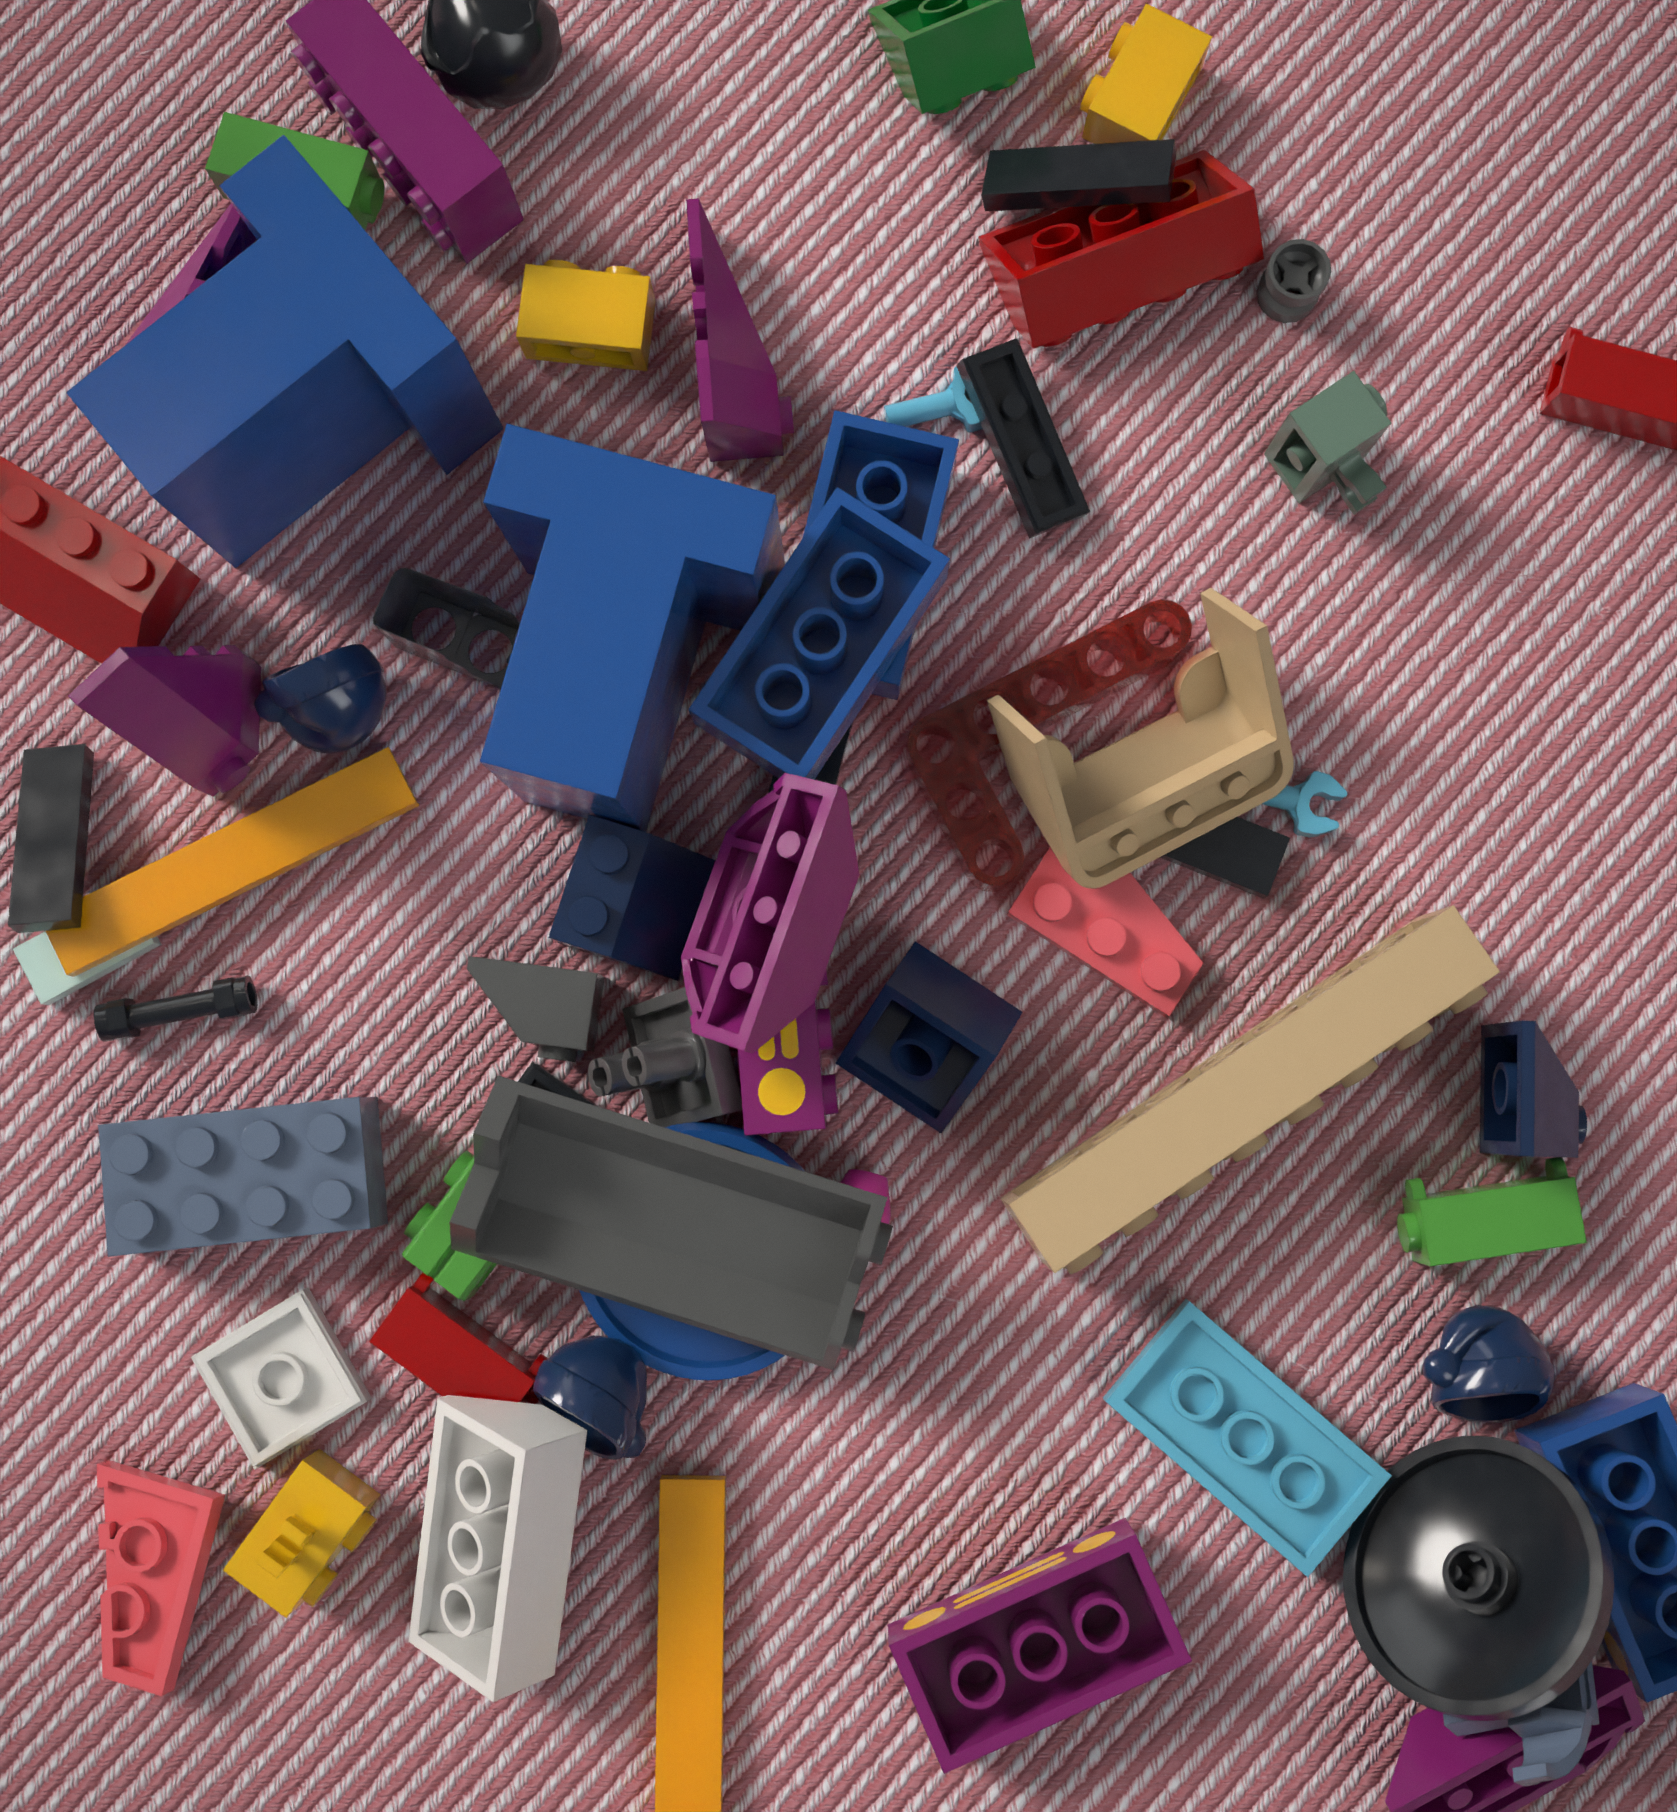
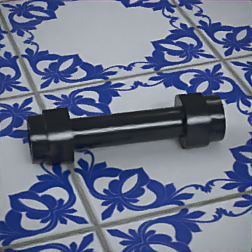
M250 976L231 977L213 981V987L209 990L137 1004L134 999L130 998L98 1004L94 1009V1024L97 1034L103 1042L123 1040L140 1036L141 1028L218 1014L220 1019H231L256 1013L258 1007L257 993Z

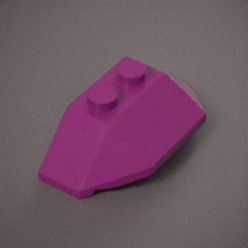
M784 773L773 784L774 790L756 801L726 831L681 955L686 995L693 1013L690 1016L692 1033L750 1054L757 1051L814 1004L860 875L846 790L838 785L789 773Z
M1592 1665L1600 1724L1591 1725L1587 1746L1583 1755L1568 1775L1525 1787L1515 1783L1513 1780L1512 1768L1523 1765L1524 1752L1522 1738L1510 1727L1457 1737L1444 1726L1443 1713L1427 1707L1410 1718L1385 1800L1389 1812H1514L1587 1772L1616 1747L1624 1732H1633L1645 1722L1632 1680L1624 1670Z

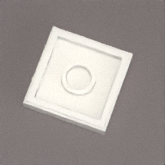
M309 1287L302 1289L191 1357L254 1470L372 1399Z

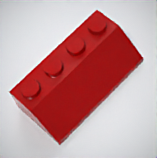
M1205 149L1176 160L1170 202L1051 208L978 237L981 250L1011 322L1033 349L1039 346L1051 347L1062 344L1069 340L1075 332L1096 324L1105 325L1119 322L1126 318L1132 310L1153 302L1173 301L1183 296L1189 288L1210 280H1225L1235 277L1243 271L1244 267L1264 260L1255 189Z
M0 456V604L101 664L119 647L159 646L201 578L177 559Z

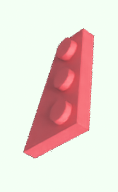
M1049 847L1006 914L1164 1017L1171 1015L1203 965L1202 960L1131 873L1100 888H1085L1079 885L1063 869L1051 847Z
M111 1460L97 1463V1488L104 1487L105 1522L98 1524L99 1550H106L107 1590L100 1595L102 1676L130 1687L163 1696L175 1689L225 1494Z

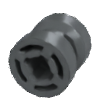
M1296 239L1289 240L1275 250L1259 280L1256 290L1257 301L1263 313L1272 320L1282 323L1297 322L1308 316L1317 304L1319 296L1328 285L1331 275L1330 259L1324 249L1315 242ZM1288 290H1291V291H1299V292H1298V293H1289V292H1287V291H1288Z

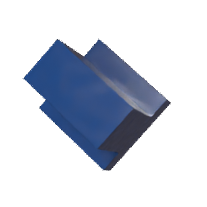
M285 135L278 138L219 185L257 241L66 392L147 492L235 568L255 554L408 429L446 475L504 429L456 337Z
M506 424L483 503L526 572L534 575L480 762L525 803L588 819L590 814L646 832L706 622L741 631L785 565L776 495Z

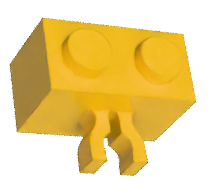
M318 1449L300 1462L223 1571L285 1618L303 1602H306L313 1608L338 1575L329 1566L342 1548L345 1547L350 1552H354L377 1521L368 1512L381 1494L321 1449Z

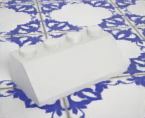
M446 1395L437 1398L408 1642L486 1698L496 1702L555 1675L587 1430L540 1404Z

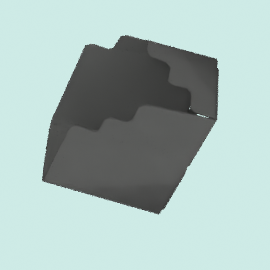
M400 568L390 578L373 616V624L395 648L501 689L507 666L499 672L485 673L478 670L472 664L469 657V647L472 640L481 632L488 630L499 631L507 636L513 649L520 622L511 612L496 605L491 599L408 568ZM428 608H440L447 611L455 622L456 631L453 640L448 646L440 650H434L416 643L412 634V625L416 616ZM474 612L481 614L473 617ZM510 653V655H509L508 658H507V661H506L507 664L509 663L511 653Z

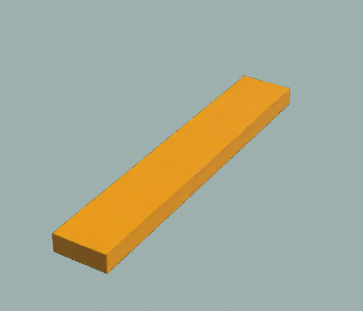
M387 747L83 896L81 928L49 930L46 933L66 975L75 977L420 805L392 750Z
M662 1475L660 1478L655 1812H722L726 1476Z

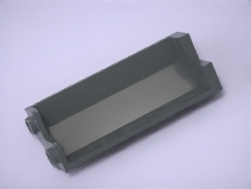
M497 1076L473 1133L474 1165L449 1222L452 1250L830 1370H834L841 1348L854 1352L866 1313L854 1309L859 1287L868 1262L882 1264L893 1228L892 1225L881 1222L888 1197Z

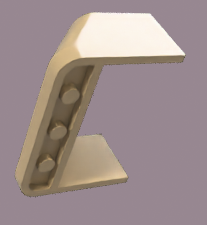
M1213 588L1200 593L1212 647L1188 659L1178 671L1174 682V695L1178 710L1073 763L1072 755L1067 746L1056 737L1043 735L1001 696L996 695L987 700L1013 785L1063 869L1082 887L1100 888L1274 798L1287 786L1291 779L1294 759L1268 627Z

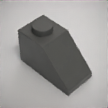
M468 957L467 970L520 1041L539 1044L537 1057L576 1062L577 1050L594 1052L604 976L593 972Z

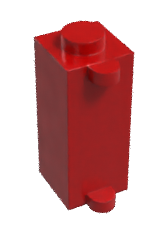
M1569 327L1564 335L1560 350L1553 358L1539 414L1677 451V360L1583 336V330Z
M425 1273L419 1276L413 1286L408 1287L369 1340L370 1343L442 1397L453 1395L538 1404L539 1400L533 1391L535 1377L542 1362L549 1359L541 1353L532 1364L434 1291L431 1287L435 1280Z

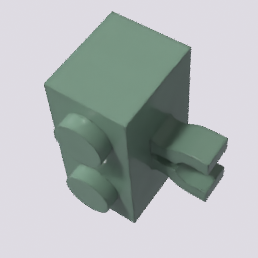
M1352 371L1289 413L1264 455L1299 504L1331 482H1334L1344 502L1353 515L1375 502L1377 495L1387 488L1378 474L1363 460L1391 425V421L1387 417L1385 401L1372 385L1363 384L1355 371Z

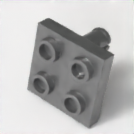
M685 987L622 1009L631 1048H627L622 1053L593 1059L588 1067L591 1088L598 1096L641 1088L649 1123L661 1127L698 1122L743 1110L739 1091L740 1079L733 1065L729 1046L692 1033L690 1016L693 1013Z

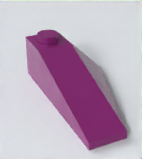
M699 198L686 199L693 285L696 286V292H692V302L697 335L695 351L700 415L710 462L784 456L782 435L794 434L791 396L779 397L775 370Z

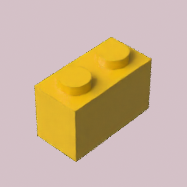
M1146 3L1134 26L1124 22L1118 31L1108 58L1113 60L1114 63L1107 76L1103 77L1096 74L1085 92L1080 105V110L1087 113L1082 138L1093 144L1163 140L1203 67L1212 36Z
M548 260L544 262V266L525 264L516 338L525 358L647 371L656 303L650 276H642L637 270L624 266H611L606 268L605 272L582 270L576 264L564 260Z

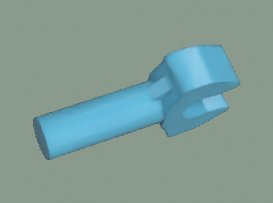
M957 366L954 368L953 381L945 391L884 406L886 422L906 427L952 416L964 424L967 432L983 429L973 404L965 396L967 390Z
M1314 771L1307 776L1305 782L1294 787L1287 785L1277 796L1262 804L1286 810L1293 819V831L1296 835L1309 838L1317 837L1336 830L1339 827V822L1327 817L1314 815L1309 807L1311 797L1321 796L1327 800L1340 801L1347 796V791L1329 774Z

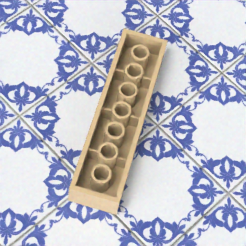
M1454 905L1416 917L1000 1197V1200L1042 1263L1054 1273L1063 1268L1067 1269L1070 1274H1074L1103 1254L1098 1244L1115 1232L1122 1231L1125 1237H1128L1154 1221L1159 1216L1154 1208L1156 1204L1168 1196L1176 1194L1180 1199L1187 1198L1214 1179L1209 1171L1211 1167L1231 1157L1235 1162H1239L1261 1149L1269 1142L1264 1131L1286 1120L1290 1125L1296 1124L1317 1111L1324 1104L1319 1094L1341 1083L1344 1088H1348L1369 1076L1379 1067L1373 1059L1381 1052H1387L1394 1047H1397L1399 1051L1405 1050L1425 1038L1433 1031L1428 1022L1430 1019L1438 1017L1449 1010L1453 1014H1457L1477 1003L1488 994L1482 984L1500 973V971Z

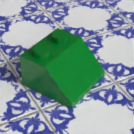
M890 0L868 9L872 26L903 96L921 114L926 112L929 114L946 113L957 108L962 103L961 98L980 90L998 91L1005 89L1018 80L1019 74L1036 68L1021 0Z

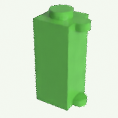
M224 112L205 170L224 199L228 198L219 185L278 138L285 135L364 230H366L368 223L373 224L382 207L385 186L368 150Z
M1554 1157L1545 1160L1546 1176L1426 1194L1421 1178L1408 1179L1405 1181L1406 1197H1402L1404 1213L1397 1216L1400 1243L1406 1253L1411 1252L1413 1262L1430 1267L1587 1243L1575 1177L1568 1176L1566 1164L1562 1157Z

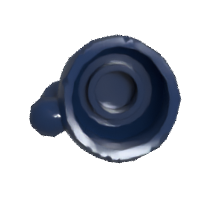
M352 644L337 648L305 663L282 669L266 677L262 681L265 690L259 692L254 701V706L258 716L268 722L280 723L294 741L306 748L326 754L346 751L366 740L380 722L386 701L384 669L376 656L362 644Z
M1475 1305L1455 1312L1444 1326L1439 1348L1431 1351L1422 1365L1423 1376L1432 1384L1431 1399L1434 1409L1458 1419L1476 1422L1501 1423L1523 1419L1536 1413L1547 1403L1555 1380L1554 1365L1551 1363L1549 1353L1522 1318L1500 1307Z
M593 1335L563 1345L548 1360L542 1362L535 1377L533 1391L541 1405L587 1430L586 1451L611 1460L622 1459L623 1457L635 1458L640 1455L646 1444V1434L640 1422L646 1406L647 1374L645 1364L635 1349L620 1339Z

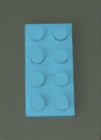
M1187 1299L1182 1302L1103 1397L1105 1402L1307 1577L1311 1575L1392 1476Z

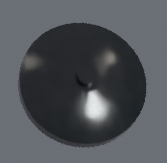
M1459 1436L1430 1443L1413 1451L1387 1470L1392 1476L1353 1522L1346 1543L1343 1563L1344 1598L1348 1617L1360 1647L1371 1664L1394 1688L1408 1698L1440 1713L1466 1720L1495 1721L1522 1716L1537 1710L1560 1696L1583 1674L1598 1651L1609 1624L1614 1597V1566L1611 1548L1600 1517L1585 1493L1565 1472L1541 1455L1514 1442L1487 1436Z

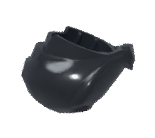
M429 0L421 35L420 53L427 68L435 71L441 85L451 96L474 109H506L531 99L553 77L562 53L556 10L547 0Z

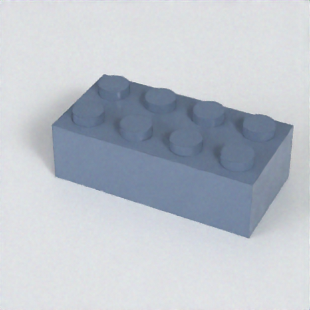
M351 1097L98 1125L108 1257L370 1229L388 1224L378 1097Z

